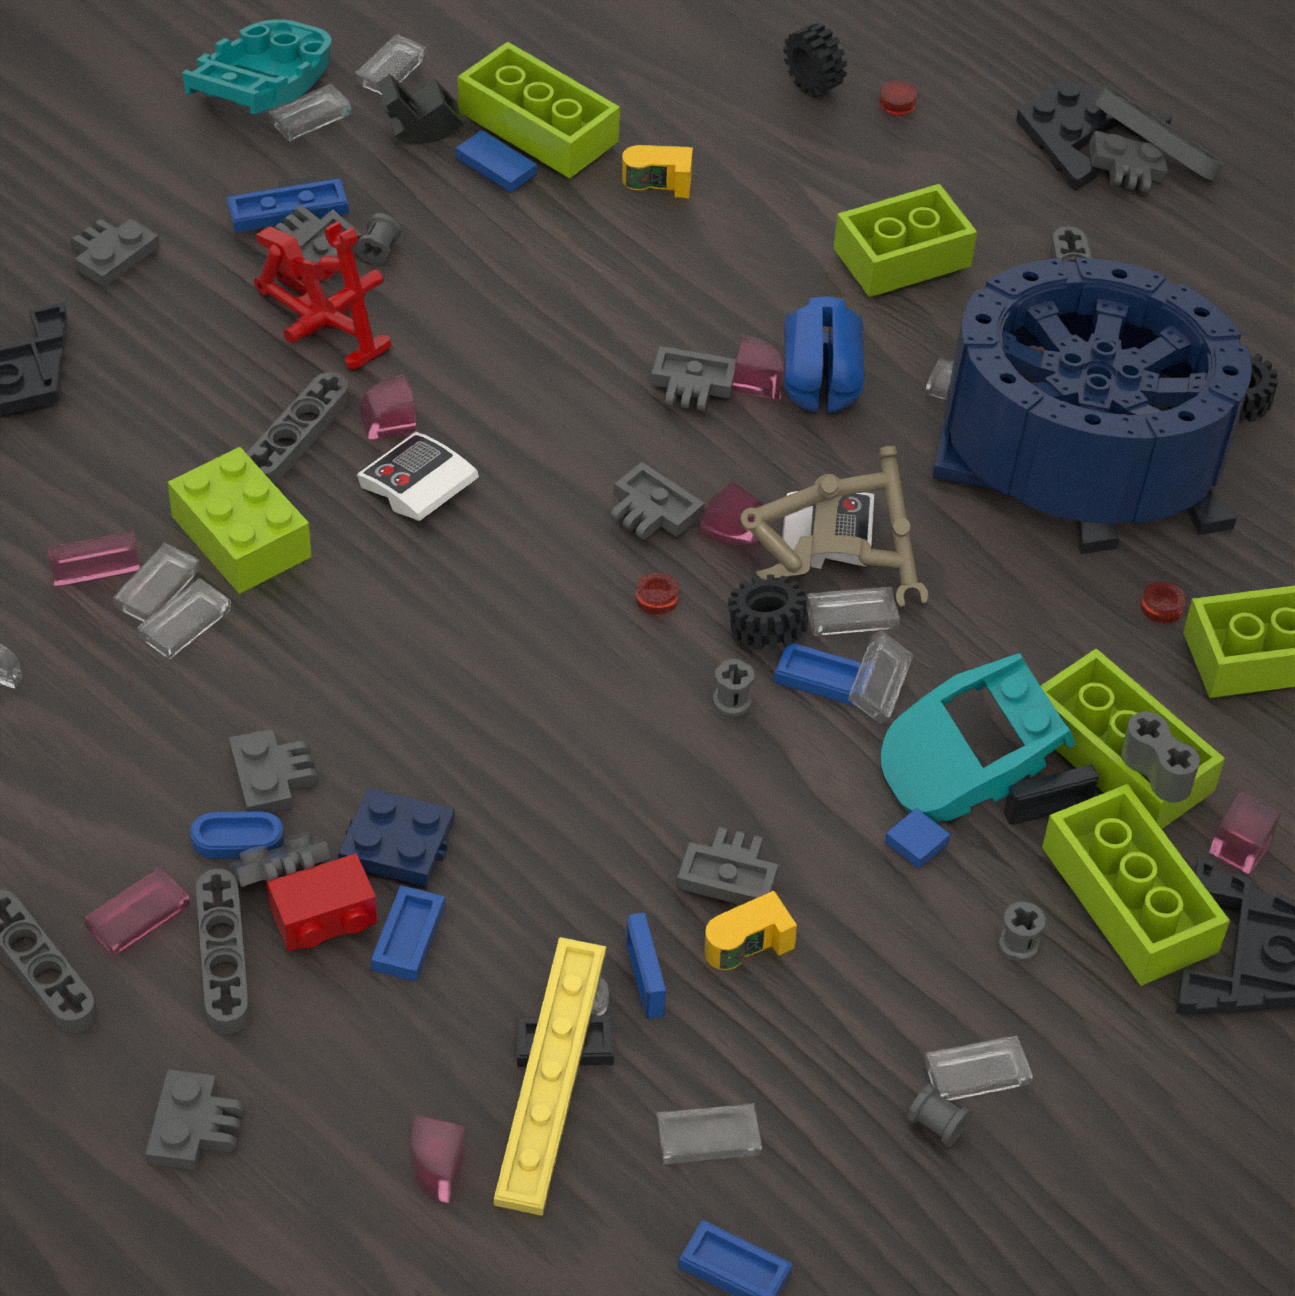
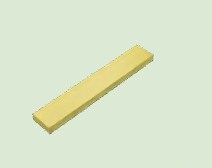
M559 937L494 1196V1206L543 1216L605 959L606 946Z

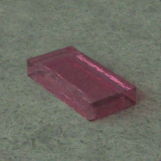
M133 530L47 547L54 586L140 570Z
M158 867L84 917L85 927L115 956L190 905L189 895L161 867Z

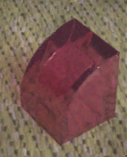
M743 335L735 362L733 391L780 400L784 363L777 349L766 341Z
M407 375L383 380L373 386L363 397L360 404V415L368 440L416 432L415 401Z
M732 481L710 499L698 530L710 538L726 544L746 545L756 542L758 539L750 531L743 528L741 514L747 508H757L765 504ZM750 517L748 518V521L754 522L755 518Z
M1240 791L1223 818L1209 853L1250 874L1271 845L1281 812Z
M416 1116L412 1128V1154L415 1176L422 1188L431 1196L449 1203L465 1154V1127Z

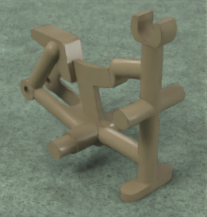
M896 445L879 448L878 459L882 472L839 479L833 474H825L820 476L811 487L760 507L745 509L741 514L743 528L750 531L780 562L773 567L756 571L757 576L761 580H767V575H774L775 580H778L781 575L788 578L806 575L810 570L811 555L845 553L859 556V560L863 565L898 568L901 586L896 590L895 599L899 608L905 606L904 592L907 589L917 590L920 595L921 604L927 603L928 591L924 584L918 583L909 532L910 523L906 515ZM885 489L891 523L890 534L894 540L895 551L871 549L869 542L865 539L835 535L838 501L842 496ZM816 505L813 535L800 537L794 550L768 525L772 521ZM753 517L755 521L749 522L748 518Z

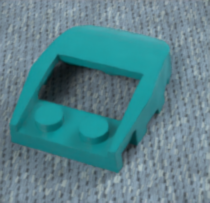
M261 21L239 30L240 38L233 42L223 38L215 43L216 51L212 55L204 53L197 59L198 68L193 72L185 70L182 72L186 94L191 95L201 91L210 97H221L234 101L240 106H250V113L258 114L298 99L314 85L329 65L331 37L320 28L295 21Z
M1018 653L954 675L907 709L892 723L885 735L881 748V766L887 783L902 807L909 814L918 808L934 822H942L970 813L971 806L992 798L994 802H997L1008 795L1010 785L1016 784L1028 774L1033 777L1046 767L1044 757L1061 744L1065 743L1069 749L1076 743L1069 727L1065 725L1024 662L1023 657ZM973 688L976 691L987 688L1023 747L984 768L944 707L953 702L952 698Z

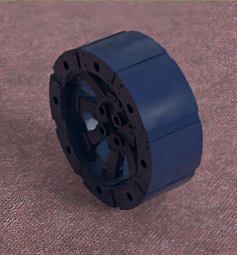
M1076 257L1075 262H1061L1060 258L1028 262L993 276L986 281L985 288L982 291L977 289L968 301L962 318L945 400L946 430H950L952 445L969 468L993 488L1006 496L1011 495L1023 501L1024 505L1055 516L1090 523L1117 524V522L1130 521L1141 523L1175 515L1194 506L1207 496L1211 486L1215 487L1219 482L1227 462L1250 384L1252 372L1251 357L1247 345H1242L1240 342L1241 333L1224 312L1190 287L1182 283L1176 286L1166 281L1165 275L1131 264L1096 258ZM1028 346L1044 347L1045 350L1044 353H1041ZM1157 373H1164L1171 378H1159ZM1023 376L1033 381H1036L1037 383H1030ZM1163 406H1177L1175 408L1163 412L1155 408Z

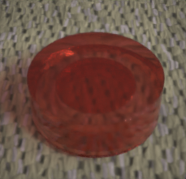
M904 81L887 82L881 87L880 106L892 114L901 115L909 113L915 108L917 91L913 85Z
M651 573L638 581L636 602L643 611L649 614L662 615L671 612L677 606L679 585L671 576L664 573Z
M1155 582L1145 589L1141 608L1143 613L1152 621L1172 623L1182 616L1186 597L1184 592L1172 583Z

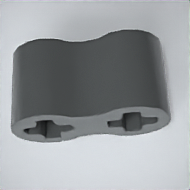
M1140 712L1130 718L1121 750V758L1125 765L1145 775L1150 781L1155 795L1162 800L1180 802L1187 799L1191 794L1200 763L1197 751L1190 745L1174 738L1169 731L1167 722L1158 714Z

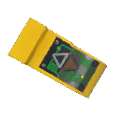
M636 145L627 148L622 154V183L632 190H645L648 188L674 190V197L689 198L693 147Z
M771 891L722 913L709 921L705 933L704 955L706 961L717 969L730 970L739 966L744 957H748L771 946L778 956L795 949L797 924L775 891Z

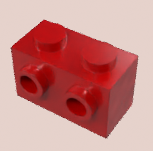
M357 853L267 881L270 911L287 952L300 948H312L319 945L322 941L346 933H358L368 926L377 924L376 896Z

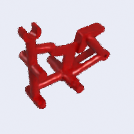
M338 221L325 228L326 239L330 246L336 248L338 256L326 255L319 262L306 260L297 239L273 227H267L255 235L257 242L269 250L261 275L254 279L256 289L262 295H271L301 316V318L295 321V324L283 332L284 337L289 343L293 344L302 337H308L322 327L337 328L356 337L359 349L345 357L348 369L361 367L391 347L388 335H380L374 339L372 336L364 298L367 292L383 283V276L377 269H374L359 278L352 248L358 243V236L354 228L351 227L343 232L341 223ZM337 272L342 273L345 288L329 298L325 297L319 280H327ZM275 277L279 282L286 284L302 296L295 297L275 284ZM350 310L352 318L344 315V313Z

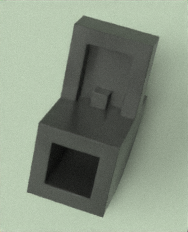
M391 74L378 82L383 96L380 99V104L390 118L395 136L401 141L414 145L436 142L464 125L457 101L436 79L412 96Z

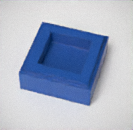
M916 808L886 833L885 843L920 869L949 844L951 834Z

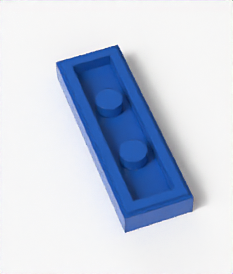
M340 178L226 197L234 232L276 226L278 223H283V219L289 214L294 215L293 211L300 205L307 208L318 219L323 218L332 209L339 215L349 214L348 201Z

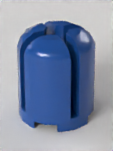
M828 296L810 298L809 305L797 309L791 316L789 311L785 318V390L791 401L804 411L813 413L818 411V388H821L823 362H825L826 414L841 412L855 404L864 389L863 319L861 314L859 318L854 311L845 307V300ZM823 326L829 327V332L823 333Z

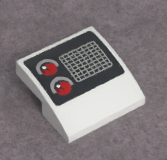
M415 432L360 471L357 477L362 489L388 497L393 512L420 521L476 480L479 475L477 470L456 452L435 439Z
M862 492L842 496L838 501L835 535L862 538L869 542L871 546L874 494ZM816 505L784 517L782 539L792 550L798 544L800 537L813 535ZM845 553L811 555L810 567L821 569L825 558L867 566L860 562L859 556Z

